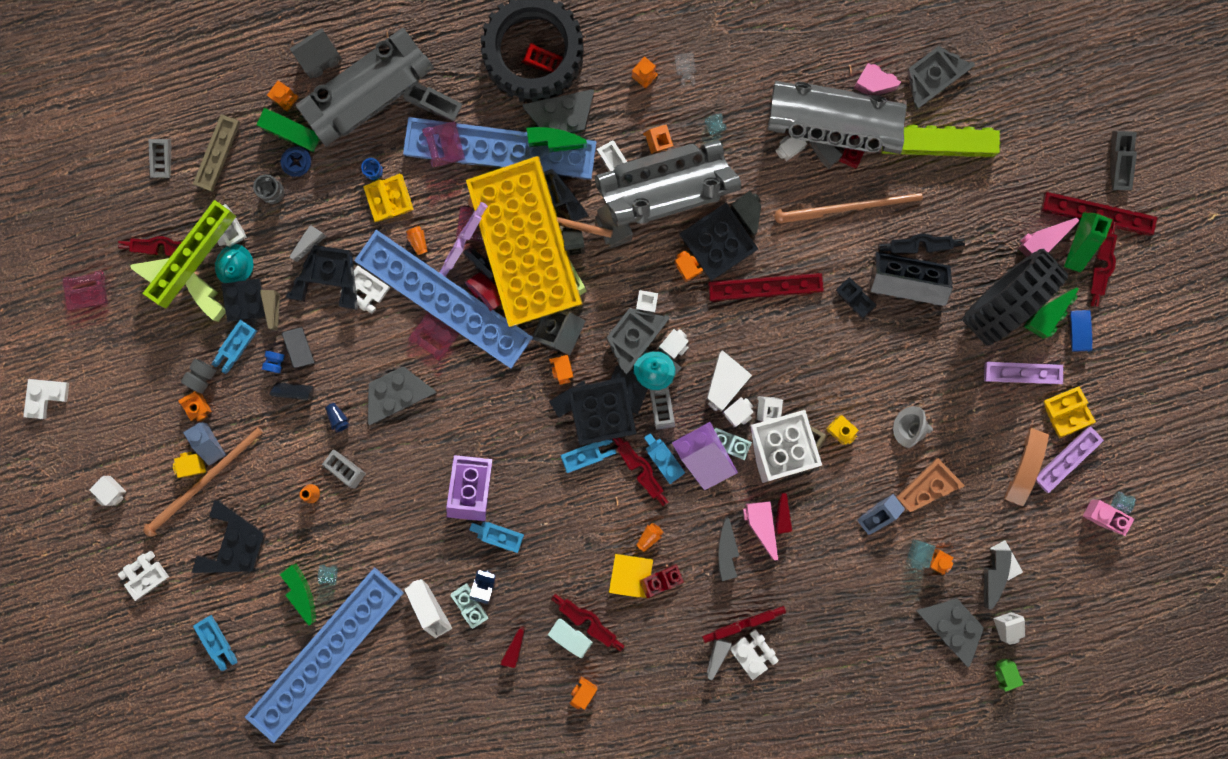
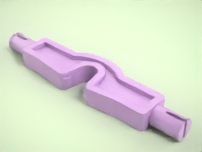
M480 202L477 210L473 212L466 226L459 234L439 272L446 277L449 270L453 268L464 249L466 240H470L481 221L482 215L487 208L485 203Z

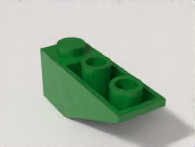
M1083 212L1064 267L1081 273L1106 239L1113 219L1096 213Z
M1071 289L1044 304L1040 310L1027 320L1023 327L1042 339L1049 336L1052 337L1057 331L1058 327L1056 325L1059 320L1062 321L1067 315L1068 311L1066 309L1069 304L1072 305L1077 299L1076 293L1079 289Z

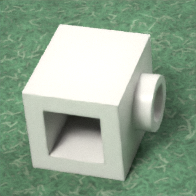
M673 329L659 346V349L674 360L678 354L682 356L689 348L686 345L689 342L686 339L688 336L680 329L678 331Z
M741 397L722 413L733 427L738 426L740 423L744 425L752 419L750 415L753 413L751 409L753 405L748 399L745 398L743 400Z
M102 476L90 489L96 496L95 500L102 506H115L123 500L122 496L126 493L111 476Z

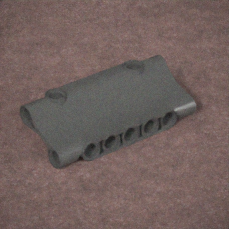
M402 27L386 40L379 41L374 50L327 84L317 86L314 92L295 105L322 143L327 147L340 136H345L413 88L419 82L418 80L432 71L434 67ZM383 47H388L390 49L389 53L386 55H382L380 53V50ZM327 91V98L319 99L320 92Z
M775 81L767 130L785 133L787 128L789 129L790 136L795 139L867 152H877L882 148L885 152L901 154L904 144V121L907 106L904 103L887 101L886 98L879 95L862 94L805 82L792 84ZM795 125L802 126L800 129L793 128ZM815 128L821 129L820 132H813L812 130ZM832 132H839V133H840V134L837 135V136L831 135ZM852 135L859 136L857 139L850 138ZM870 139H878L874 143L869 142Z
M719 140L703 144L701 149L695 144H688L617 165L613 171L595 175L596 187L602 195L616 227L632 222L639 224L647 223L651 220L717 202L722 195L741 190L740 178L728 166L724 158L723 146Z

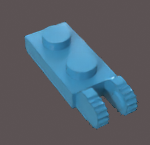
M239 320L218 350L219 353L211 365L217 367L224 359V356L229 359L223 366L222 372L224 374L228 373L233 367L234 362L239 359L258 331L244 321Z
M612 439L591 443L560 455L566 472H572L616 454V449H611L601 454L598 448L613 442Z
M212 615L193 625L211 659H214L221 671L226 670L227 666L219 655L224 653L232 665L237 663L233 651L230 650V645Z

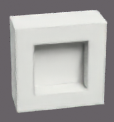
M639 290L636 309L655 313L658 293Z

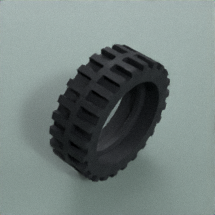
M509 0V4L505 6L503 3H500L497 6L498 12L496 14L491 12L489 23L484 24V35H481L480 40L482 45L481 54L490 79L496 83L500 91L505 90L507 96L511 98L517 96L519 101L525 102L526 98L536 102L539 98L550 99V96L556 94L557 97L560 96L562 89L565 87L569 89L572 86V80L574 78L577 79L579 68L583 64V36L578 20H574L572 11L570 9L566 11L564 4L560 1L556 4L553 0ZM528 19H540L553 24L560 31L565 44L564 57L559 67L551 74L536 79L522 78L515 75L506 67L501 56V42L506 31L516 23Z
M1039 249L1015 265L1014 268L1005 273L1002 278L998 279L994 285L987 289L965 313L962 321L985 345H992L1009 335L1014 329L1016 330L1023 322L1040 310L1059 291V288L1064 285L1068 278V273L1045 249Z

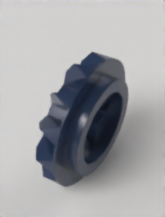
M291 147L283 153L281 167L288 175L301 177L311 167V157L304 148ZM291 157L296 158L297 160L301 158V160L299 161L301 167L297 165L292 166L294 162L292 161L293 159Z

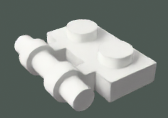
M357 266L354 270L356 294L358 290L367 294L365 299L357 295V304L363 311L373 314L376 307L371 305L372 300L374 299L380 303L390 287Z
M152 551L140 555L137 561L131 565H126L123 571L118 573L120 579L123 580L127 576L130 579L124 586L135 601L169 578L159 562H155L153 565L150 564V560L155 557ZM142 566L144 571L137 575L135 571Z
M756 629L749 633L753 640L748 642L745 637H742L730 648L752 680L768 669L763 662L769 660L774 665L779 661L775 656V651L769 648L764 641V636L759 634ZM757 645L763 651L761 656H758L753 649Z

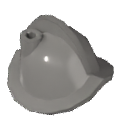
M907 407L899 412L894 420V436L898 443L906 448L913 447L917 442L924 439L927 433L933 431V428L926 420L925 412L920 407Z

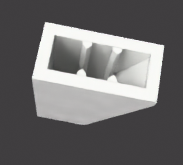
M723 350L718 355L706 398L709 401L708 405L715 411L718 409L722 411L752 376Z
M422 579L412 582L409 587L404 589L422 628L426 632L437 638L452 629L432 591Z

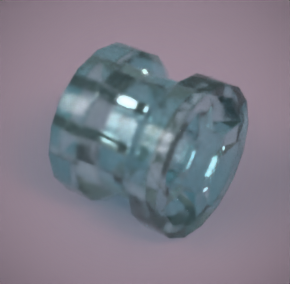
M716 114L704 120L705 124L709 127V135H716L727 129L726 124L722 121V114Z
M1118 491L1112 499L1111 506L1117 510H1122L1125 514H1130L1135 505V497L1131 495L1126 496L1123 492Z
M320 565L318 583L335 585L338 574L337 566L326 567L325 565Z

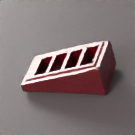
M780 493L775 526L776 534L793 531L786 493Z
M520 627L517 630L500 665L511 668L517 666L525 632L524 627Z

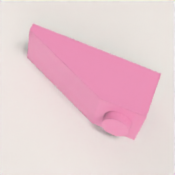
M1075 218L1037 231L1031 235L1028 233L1020 240L1022 244L1018 249L1026 257H1029L1039 249H1045L1049 252L1079 220Z
M770 501L745 504L746 508L743 509L744 520L748 521L749 526L773 560H778Z

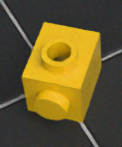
M838 415L826 428L842 445L851 444L857 438L856 433L859 431L842 415Z
M192 452L181 453L180 457L175 458L173 463V471L177 478L206 473L204 460L198 454L192 455Z

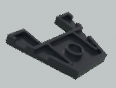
M555 170L545 171L544 175L554 209L566 205L571 220L575 222L590 217Z
M314 245L302 266L304 267L299 277H296L293 282L294 286L291 292L287 293L286 298L305 302L309 283L341 287L342 291L338 307L357 310L358 304L352 252L344 249Z
M214 500L209 517L228 522L217 560L197 555L192 573L255 571L266 533L239 516L234 510L225 506L220 500Z

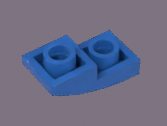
M1090 310L1070 311L1072 352L1092 351Z

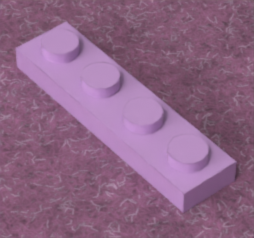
M985 362L984 381L1063 384V365Z
M1088 426L1038 474L1036 482L1046 493H1049L1104 440L1091 426Z

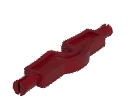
M1115 222L1111 223L1107 237L1099 247L1096 259L1106 262L1107 267H1095L1093 269L1090 294H1093L1090 306L1099 307L1100 297L1105 295L1108 277L1112 275L1116 266L1114 250L1117 235L1114 233L1117 223Z
M156 236L149 240L131 238L130 241H118V244H121L118 245V248L129 249L133 253L156 256L158 255L159 247L163 244L165 255L171 257L182 242H177L164 236Z
M621 437L618 440L614 438L613 440L618 446L617 451L623 457L629 470L632 471L638 466L644 468L643 473L637 477L638 482L648 491L652 498L656 497L662 507L665 506L663 501L668 504L669 501L662 494L663 489L653 477L650 464L644 458L638 456L627 441L624 442Z
M556 593L553 595L551 600L560 606L559 611L565 614L577 626H580L586 619H589L591 625L587 629V633L590 636L601 641L607 647L612 645L619 652L622 651L625 645L615 639L616 635L602 625L601 620L595 613L587 609H581L569 599L563 600Z
M782 606L774 610H768L714 630L712 633L702 636L703 641L706 644L707 642L738 633L743 628L754 627L775 619L777 616L786 614L785 607Z

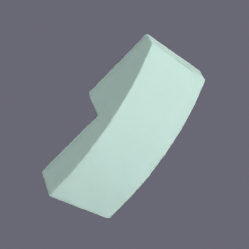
M714 427L726 452L745 460L752 442Z
M466 583L452 592L451 597L473 629L487 620L488 616L480 602L469 599L471 588Z
M562 619L557 620L548 634L553 640L579 658L584 657L593 643L580 631H575Z

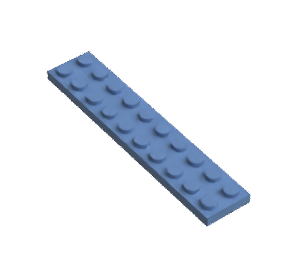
M408 117L403 155L494 168H503L538 156L543 172L554 169L558 176L592 180L596 141L586 140L587 148L549 153L548 145L529 147L527 132Z
M375 230L354 260L510 369L513 368L533 339L532 336L519 327H509L506 318L494 310L490 311L484 303L378 230Z
M373 568L249 711L245 718L273 743L276 742L404 592L378 569Z

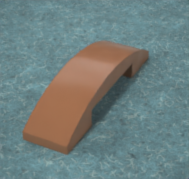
M1029 428L1023 445L1025 446L1013 482L1010 481L1004 500L1024 506L1039 474L1049 434Z

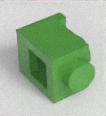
M1001 659L996 662L997 665L995 667L997 671L995 675L999 683L1002 682V684H999L1000 689L1006 692L1024 685L1015 662L1007 659Z

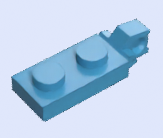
M651 433L644 437L649 445L646 448L649 456L669 484L685 474L661 439L656 441Z
M484 521L482 525L472 522L469 529L472 532L478 533L477 538L481 539V541L518 553L524 537L522 533Z

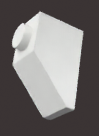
M1011 612L993 618L1001 641L1015 644L1020 642V638L1025 637V620L1023 616Z

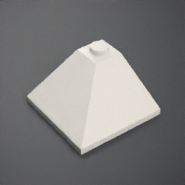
M805 410L750 425L756 463L762 483L822 466Z

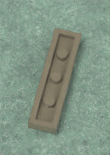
M220 115L193 185L210 192L214 191L239 128L240 122L238 120Z

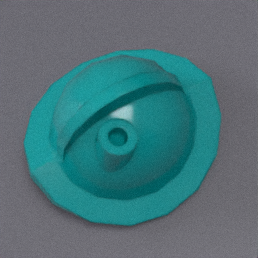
M239 244L223 248L215 262L216 276L222 283L245 281L251 275L254 267L250 252Z
M652 351L638 358L634 364V373L637 380L650 390L665 389L674 380L676 371L674 363L668 355L662 352Z

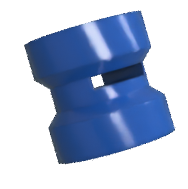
M368 158L363 161L361 169L364 175L369 180H379L383 175V168L380 163L374 158Z
M266 351V360L262 364L261 369L281 374L282 367L280 365L284 361L285 355Z

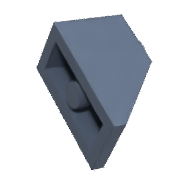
M200 422L183 432L193 450L209 466L226 456L207 423Z
M892 494L877 503L858 518L857 521L866 533L870 535L895 521L905 508L895 495Z

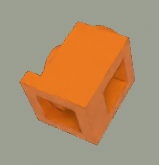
M644 56L632 70V78L646 89L658 76L655 72L656 66Z
M279 80L267 94L272 102L287 112L299 98Z
M667 124L649 129L643 133L646 136L651 154L668 151L667 149L673 147Z
M686 251L676 256L677 259L674 264L685 282L703 272L702 267L697 268L699 264L696 258L690 256Z
M565 355L549 359L550 364L555 365V367L551 368L554 379L558 378L559 385L571 383L570 379H574L569 356Z
M197 391L178 400L190 421L201 422L207 419V415L212 412L204 396ZM195 404L197 406L196 411H194L192 408V406Z
M934 549L926 566L945 575L946 572L948 573L951 570L954 557L941 550Z
M581 676L579 679L580 686L576 684L571 692L573 697L570 704L576 709L582 708L585 710L596 693L597 686Z

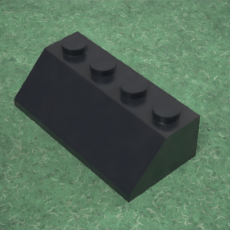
M882 252L875 253L870 279V292L890 295L896 298L911 299L916 302L921 301L933 305L946 306L953 289L951 267L949 265Z

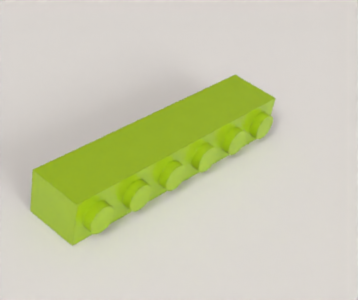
M917 125L904 127V144L901 154L995 157L1000 152V130H993L991 127L982 128V130H975L974 127L956 129L954 126H946L944 129L933 125L926 126L925 128H918ZM881 148V154H896V153L885 152V151H883L882 148Z
M214 200L143 294L166 309L237 216Z

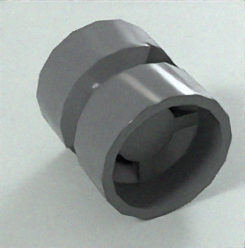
M261 175L254 182L253 189L255 194L266 203L277 204L283 199L285 194L284 187L273 176Z
M194 358L189 367L191 372H186L180 382L203 394L208 386L207 379H212L217 370L207 363Z

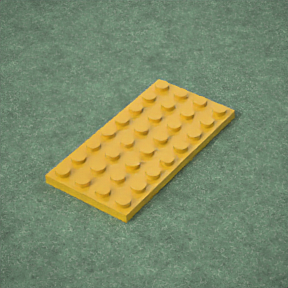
M536 156L466 180L474 210H477L480 202L487 205L479 222V227L508 326H516L582 305L539 157Z

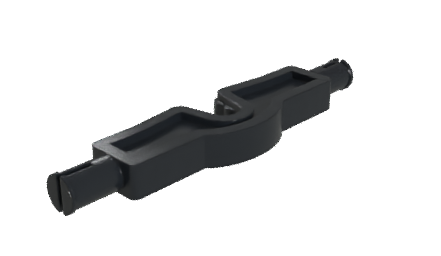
M917 234L910 239L891 240L887 244H878L879 252L890 251L891 254L918 253L919 242H923L926 253L952 250L957 246H965V239H953L952 236L933 237L929 234Z

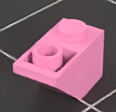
M868 63L856 82L854 89L863 94L880 95L895 91L901 82L895 75L886 74L881 71L879 66Z
M1091 500L1083 514V517L1123 536H1126L1134 521V518L1101 500Z

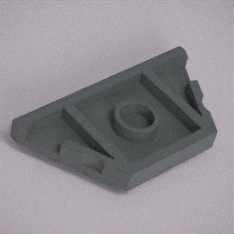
M940 46L936 47L907 70L915 109L918 110L971 70L975 64L971 61L969 63L960 59L959 55L949 53Z
M591 89L522 105L524 111L529 114L538 127L578 133L585 131L594 90Z
M629 308L606 337L625 376L668 322L669 316H660L652 312H641L637 309Z
M404 366L369 383L368 424L371 426L437 392Z
M957 598L917 609L916 612L964 665L969 667L984 629L978 620Z

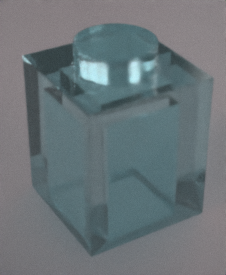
M913 539L906 561L912 563L911 567L922 570L923 567L929 568L936 546Z

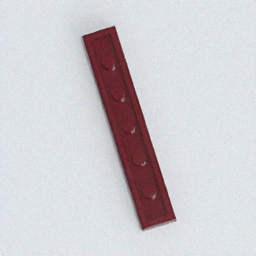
M1051 192L1044 193L1041 211L1073 219L1077 218L1078 220H1081L1083 212L1100 214L1113 219L1112 222L1117 223V229L1148 236L1154 235L1158 218Z
M822 273L708 282L710 302L824 292Z

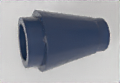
M331 403L325 407L332 430L338 433L350 426L348 423L349 419L336 403Z

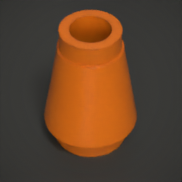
M420 226L407 230L406 238L416 254L421 255L428 252L424 230H421Z
M313 484L304 486L300 491V498L306 503H315L320 497L319 488Z
M654 523L647 525L636 544L637 547L645 552L662 538L661 535L664 532Z

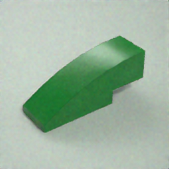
M266 108L263 109L256 124L260 129L313 153L320 140L311 129Z
M527 128L529 147L548 145L549 153L587 148L586 139L576 134L554 128Z
M293 564L280 574L291 589L285 596L308 626L316 622L314 599L304 574L297 564Z

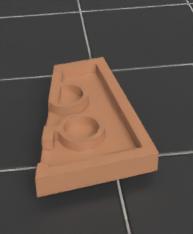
M936 458L896 498L908 512H912L940 497L965 487V485L939 458Z

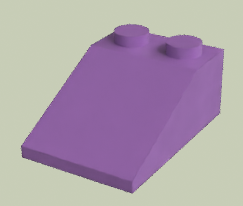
M710 422L672 442L679 457L704 490L738 473Z
M454 455L446 507L447 517L485 521L492 459Z

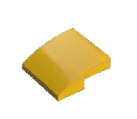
M397 174L385 180H377L363 186L375 222L387 220L414 210L402 174Z
M1079 386L1044 400L1047 414L1059 439L1096 423L1087 407L1088 401Z
M615 554L609 593L646 598L639 580L651 575L653 559Z

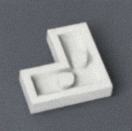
M28 379L24 417L46 419L48 400L67 402L69 383Z

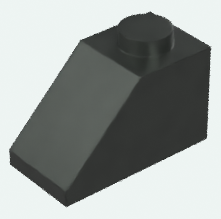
M748 191L733 202L730 208L749 234L754 237L758 232L761 200L756 193L752 194L751 191Z
M566 227V230H563L565 251H567L568 256L584 254L585 247L582 231Z

